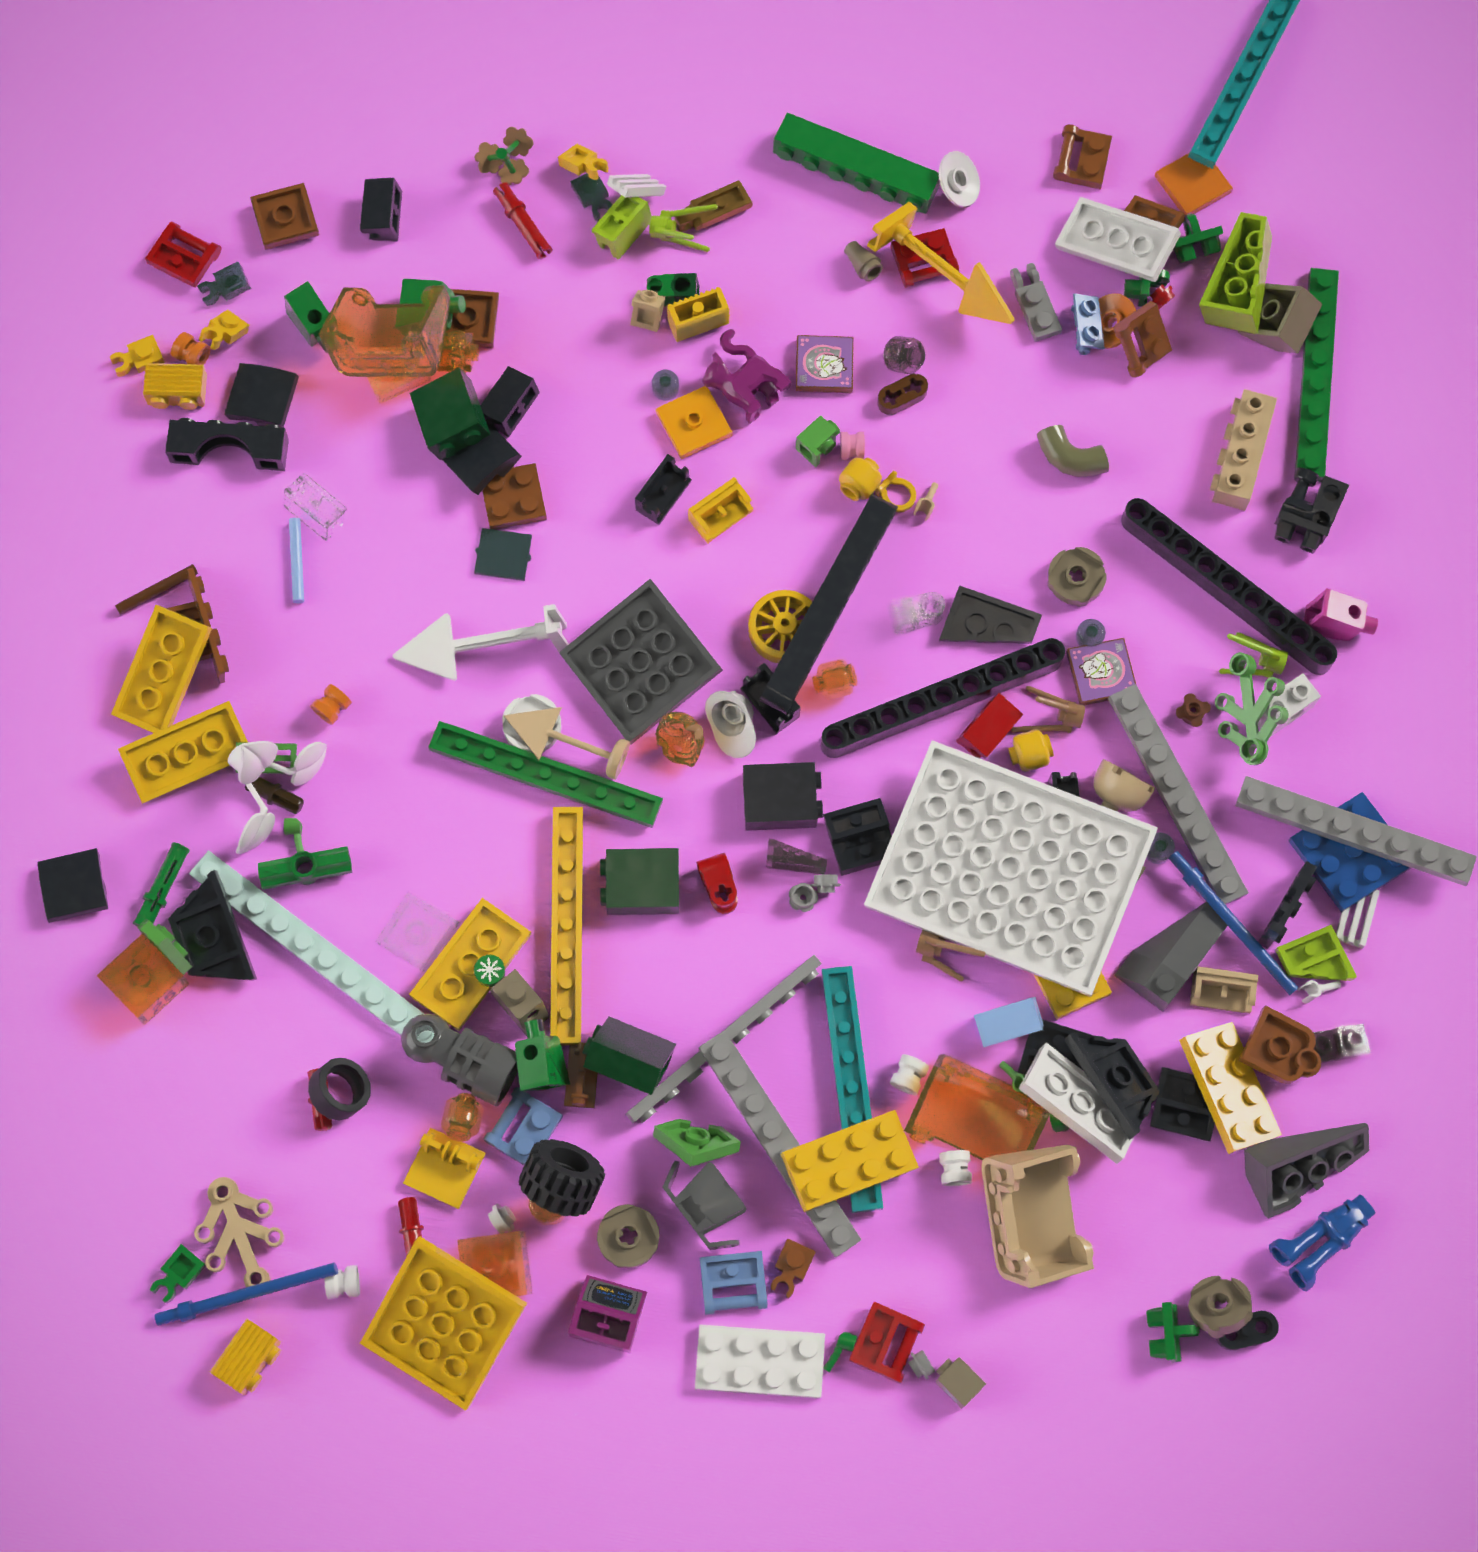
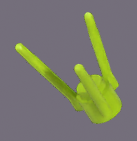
M712 204L673 211L661 210L660 216L653 215L651 217L649 225L650 237L709 252L710 248L708 246L689 241L694 239L692 234L676 231V221L671 220V217L716 210L718 206Z
M1237 632L1236 635L1231 633L1227 635L1228 639L1261 653L1259 665L1263 666V669H1256L1253 676L1270 678L1273 676V673L1282 674L1287 662L1288 652L1268 646L1240 632ZM1221 668L1219 670L1220 674L1234 675L1230 669Z

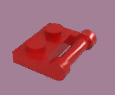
M171 221L145 260L152 267L196 288L212 262L218 259L222 247L215 242L208 243L181 229L179 224ZM177 239L203 252V255L200 257L171 241Z
M945 228L914 235V237L960 272L958 261L953 254ZM896 240L891 241L890 248L905 288L914 286L915 282L943 275L933 266L911 272L909 268L928 263L906 245H901Z
M874 1301L849 1361L901 1384L905 1376L902 1372L918 1334H922L925 1324ZM899 1324L907 1329L890 1368L882 1363Z

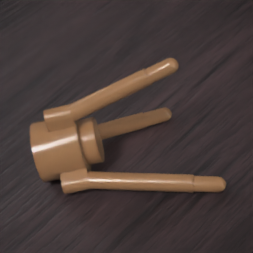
M1026 686V691L1037 695L1035 698L1037 702L1059 709L1057 721H1061L1062 725L1013 727L1011 732L1024 733L1038 729L1041 732L1063 731L1071 733L1072 727L1081 728L1085 706L1064 700L1040 689Z
M922 930L916 948V953L923 955L921 961L932 964L960 982L964 981V977L935 959L934 955L940 957L943 948L985 957L986 955L984 951L946 942V939Z

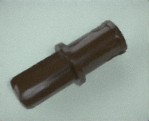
M260 776L252 782L259 796L267 800L268 805L275 804L293 814L301 811L304 805L303 798L283 789L280 783L273 784Z

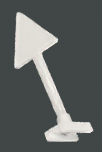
M551 604L543 606L545 621L535 623L534 626L454 640L451 617L448 613H445L396 651L392 657L399 662L456 681L455 654L457 652L536 638L537 640L550 639L558 652H560L569 645L562 634V629L567 628V622L556 605Z

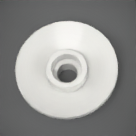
M960 151L947 153L942 158L939 166V180L946 197L956 206H970L977 200L980 191L978 171L973 161L966 154Z

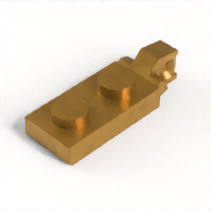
M737 180L691 200L690 205L685 208L716 204L718 208L707 212L676 216L675 221L678 231L685 232L693 227L695 230L704 229L752 208L753 202L741 181Z

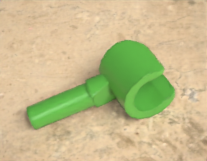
M285 818L284 834L294 835L297 853L304 851L301 836L302 823L297 818Z
M1002 1061L999 1067L1013 1080V1089L1023 1093L1018 1088L1025 1074L1018 1073L1005 1061Z

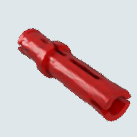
M508 182L499 184L502 190L500 191L498 187H495L493 194L504 207L506 217L513 220L536 254L537 259L540 260L547 257L543 251L551 254L553 248L548 244L526 212V205L522 200H518Z

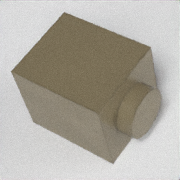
M960 1357L954 1362L948 1358L936 1370L940 1377L935 1383L961 1409L986 1385Z

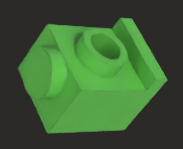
M820 415L796 437L795 449L816 468L820 464V456L822 454H829L836 446V436L840 433V429L832 420L827 421Z

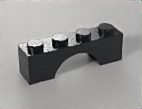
M180 418L179 420H169L165 452L170 463L199 465L210 451L222 446H234L246 451L251 456L256 469L285 471L289 438L286 429L276 424L253 426L248 422L225 424L219 420L197 422L191 418Z

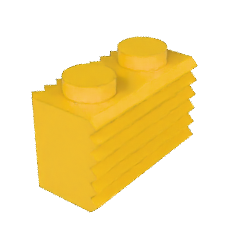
M716 287V289L711 288L710 291L706 290L705 293L701 292L700 295L690 296L689 299L679 300L678 303L674 301L673 305L669 303L667 306V320L675 341L679 342L730 324V309L721 288Z
M145 364L143 396L147 405L157 409H165L170 405H177L188 410L196 409L198 406H205L207 372L204 365Z
M247 1318L212 1367L210 1373L242 1395H245L247 1391L252 1393L263 1378L260 1375L266 1364L271 1366L281 1352L278 1346L281 1344V1341Z

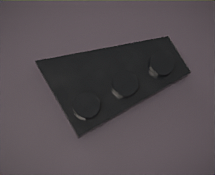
M959 585L939 641L1032 644L1042 614Z
M1308 861L1299 870L1258 941L1267 949L1274 941L1278 944L1280 943L1288 929L1285 927L1288 918L1291 917L1293 919L1302 905L1298 901L1302 893L1308 894L1317 879L1312 876L1317 867Z

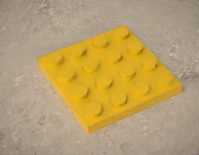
M420 1236L415 1240L359 1344L467 1411L528 1303Z

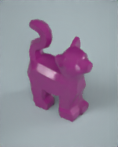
M729 329L722 333L720 346L731 355H745L747 361L732 374L719 354L715 352L712 355L713 362L707 367L702 382L705 387L720 390L729 402L744 409L746 420L751 424L760 417L758 411L761 409V405L754 395L758 391L762 392L766 396V404L772 407L779 401L777 391L788 390L791 386V381L779 369L773 367L763 357L757 355L750 346L733 345L731 339L736 332L733 329Z

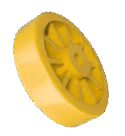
M776 590L760 598L753 606L748 621L749 639L757 653L763 658L779 664L785 653V641L789 640L791 642L802 620L797 619L801 615L805 616L812 604V600L793 590ZM785 607V612H780L778 608ZM789 608L795 609L796 611L792 614L789 612ZM772 611L775 617L768 615V613ZM763 621L770 624L766 626H761ZM773 633L766 641L764 640L763 634ZM777 639L781 640L780 651L770 647Z

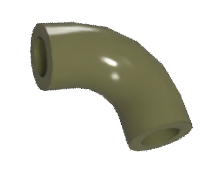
M1061 424L1046 427L1036 434L1041 450L1048 462L1060 472L1074 477H1089L1109 472L1107 454L1101 444L1090 448H1077L1070 443L1064 426Z

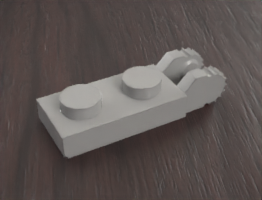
M1032 262L1026 265V272L1031 282L1027 286H1024L1019 270L1017 268L1010 269L1011 280L1016 290L1015 296L1033 340L1037 342L1061 334L1063 329L1044 283L1040 281L1035 264Z

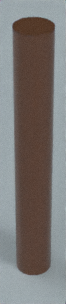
M194 564L115 604L119 614L122 615L188 580V568H193L195 575H198L199 573Z

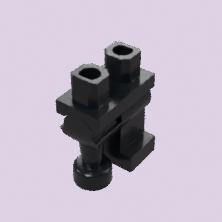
M1299 467L1294 474V480L1297 484L1291 496L1284 501L1274 524L1277 527L1274 539L1289 544L1293 533L1296 532L1304 536L1300 549L1314 554L1321 542L1323 543L1327 538L1349 484L1325 475L1319 485L1315 499L1311 503L1306 501L1305 497L1308 487L1316 485L1319 475L1312 470Z

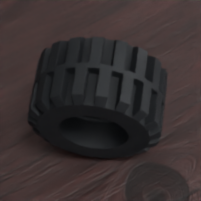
M544 1139L533 1145L519 1176L518 1183L521 1186L522 1192L527 1195V1198L539 1207L562 1216L570 1215L577 1217L585 1215L590 1211L605 1179V1170L600 1165V1162L586 1150L565 1141Z

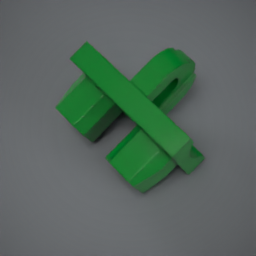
M1192 213L1185 215L1183 226L1186 236L1180 237L1173 248L1179 263L1182 264L1196 259L1193 244L1199 242L1201 243L1204 257L1220 252L1219 236L1224 234L1222 225L1201 231L1196 215Z
M1162 269L1156 282L1139 277V280L1125 279L1123 295L1129 299L1138 300V306L1142 307L1147 304L1150 287L1158 288L1162 284L1164 287L1167 286L1170 282V274L1167 270Z
M1162 1302V1307L1146 1311L1148 1327H1164L1165 1339L1149 1340L1150 1357L1166 1359L1172 1363L1182 1362L1180 1338L1199 1336L1200 1328L1196 1325H1179L1177 1305L1172 1304V1302Z

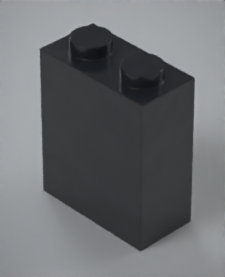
M815 762L743 765L745 831L817 828L818 818H823V801L817 800L816 790L822 788L821 771L815 772Z

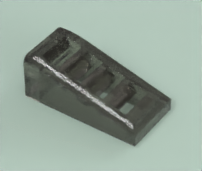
M769 838L766 859L767 869L813 874L826 873L827 859Z

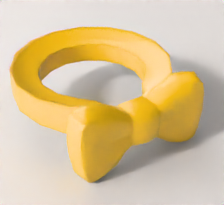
M893 470L883 480L882 484L877 487L874 493L876 496H881L882 499L892 503L889 500L886 488L890 484L906 487L910 492L909 501L903 505H896L898 506L896 512L901 513L912 508L916 501L917 493L911 482L898 478L897 472Z

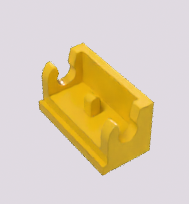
M733 477L689 508L688 521L708 544L753 512L754 508L750 504L752 499L738 483V480Z

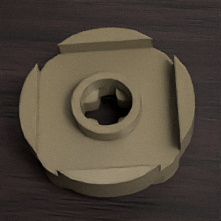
M1075 547V549L1067 551L1066 549L1055 555L1050 563L1047 586L1059 600L1078 607L1086 606L1089 602L1094 601L1104 589L1107 580L1103 567L1104 563L1098 554L1088 548ZM1079 570L1082 572L1081 577L1084 580L1075 582L1069 573H1076Z
M625 1204L611 1209L603 1217L597 1233L598 1247L604 1258L617 1268L632 1269L640 1267L647 1263L658 1250L659 1227L650 1212L634 1205ZM626 1228L630 1232L636 1231L638 1235L634 1237V1243L628 1245L627 1242H621L619 1239L623 1236L622 1230Z
M1210 1276L1199 1281L1191 1291V1298L1188 1301L1190 1317L1197 1327L1208 1332L1213 1338H1221L1225 1334L1238 1331L1253 1317L1250 1291L1243 1282L1231 1277V1280L1221 1279V1276ZM1217 1301L1221 1304L1228 1303L1225 1308H1215V1302Z

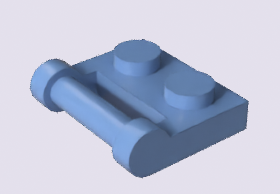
M515 1087L511 1093V1101L493 1130L486 1133L483 1141L525 1165L533 1145L536 1142H540V1140H549L563 1115L532 1097L527 1092L520 1091V1088ZM524 1104L530 1110L508 1144L501 1138Z
M762 1251L699 1257L705 1315L715 1314L714 1311L757 1306L758 1310L768 1309ZM756 1285L757 1294L713 1298L712 1289Z

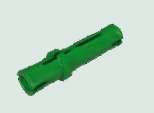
M176 842L171 844V848L149 892H145L143 896L144 903L132 923L136 927L145 919L154 923L160 909L165 908L167 904L165 899L187 854L190 852L187 847Z

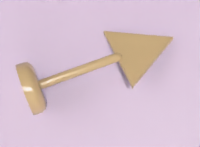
M562 707L504 715L505 719L538 760H540L549 737L608 759L606 775L611 779L616 780L623 768L629 751L630 741L619 739L614 745L612 752L554 731L553 728Z

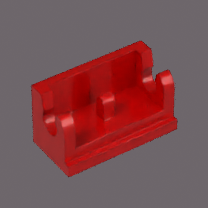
M998 693L990 699L956 739V742L977 758L982 756L986 759L1024 714L1001 693Z

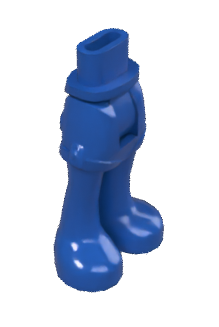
M1359 1194L1352 1201L1347 1199L1342 1205L1328 1212H1321L1318 1220L1299 1236L1291 1240L1281 1238L1274 1240L1268 1245L1269 1250L1281 1265L1287 1267L1321 1237L1325 1236L1327 1238V1241L1316 1251L1289 1269V1275L1293 1282L1301 1290L1308 1292L1315 1285L1316 1274L1321 1266L1340 1250L1348 1249L1351 1246V1241L1359 1234L1362 1228L1369 1225L1368 1220L1376 1212L1366 1198Z

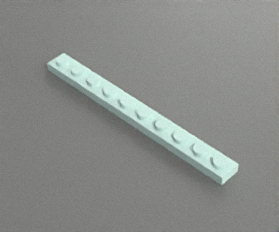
M209 850L189 873L192 878L202 884L208 878L207 874L210 871H218L230 906L400 1036L404 1026L410 1019L424 1014ZM428 1030L423 1031L419 1034L418 1040L422 1043H427L433 1039L434 1033Z

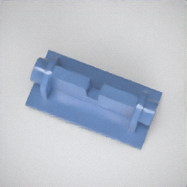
M1074 293L1071 311L1074 314V323L1077 328L1076 350L1079 351L1080 355L1090 354V349L1092 348L1104 350L1099 298Z

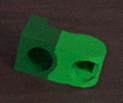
M697 273L663 274L648 277L646 280V290H652L658 295L664 296L665 307L669 303L673 305L674 301L678 303L679 300L683 301L684 298L689 299L690 296L694 297L695 294L700 295V284Z

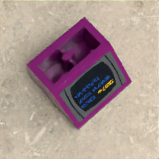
M587 1275L568 1331L569 1337L630 1354L648 1292Z

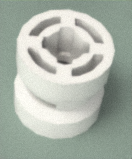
M902 1054L898 1062L900 1068L898 1072L893 1073L889 1083L902 1092L917 1096L921 1087L920 1080L926 1076L930 1066L916 1057Z
M952 1150L939 1153L940 1164L944 1169L941 1175V1184L943 1186H962L972 1183V1173L968 1170V1163L971 1161L970 1151Z
M347 1265L344 1272H342V1269H339L337 1275L324 1278L327 1299H337L344 1292L349 1297L360 1296L358 1265Z

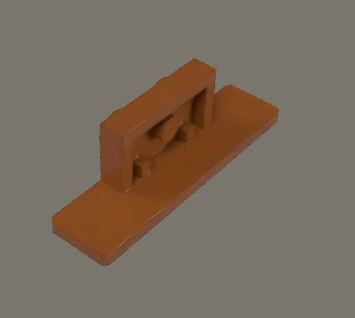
M188 568L187 579L194 602L167 609L211 627L209 620L213 619L210 603L203 602L201 593H205L202 577L201 575L196 576L193 568ZM217 628L211 630L199 661L212 659L218 682L221 684L225 683V673L229 672V666L225 654H219L217 646L221 645V640Z

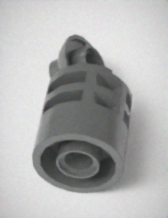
M433 1014L418 1015L410 1019L403 1028L401 1043L407 1056L420 1063L435 1062L443 1066L441 1080L447 1083L451 1082L461 1090L466 1089L471 1092V1095L496 1107L501 1104L518 1073L515 1050L498 1042L494 1043L490 1041V1038L484 1035L480 1036L474 1033V1030L467 1027L460 1034L450 1029L447 1022ZM428 1030L434 1033L433 1039L427 1043H422L418 1040L419 1034L423 1031Z

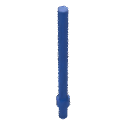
M1175 851L1168 859L1183 874L1184 877L1182 879L1189 887L1193 886L1289 996L1294 993L1299 987L1201 878L1204 875L1197 867L1192 868L1178 851Z
M333 1262L194 1303L191 1300L182 1302L176 1308L155 1313V1322L160 1326L177 1320L182 1322L195 1319L196 1315L337 1275L338 1267Z

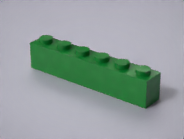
M789 112L786 113L773 140V153L782 160L794 161L810 171H819L835 181H844L854 185L860 191H869L877 194L888 202L894 201L902 205L910 202L917 207L916 212L927 214L940 185L939 172Z

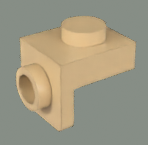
M638 290L632 299L631 306H633L630 325L658 332L665 297L658 295L652 290Z

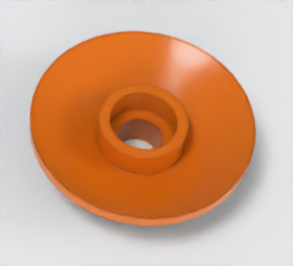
M1112 293L1099 298L1105 349L1114 348L1122 344L1120 338H1117L1115 335L1114 327H1112L1115 321L1119 323L1136 311L1133 302L1122 294Z

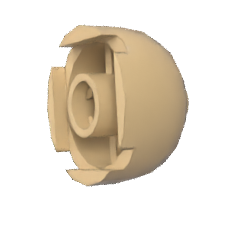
M1105 759L1101 761L1094 776L1093 787L1096 794L1103 800L1101 806L1117 812L1119 809L1126 812L1137 811L1146 804L1155 790V787L1141 781L1135 775Z

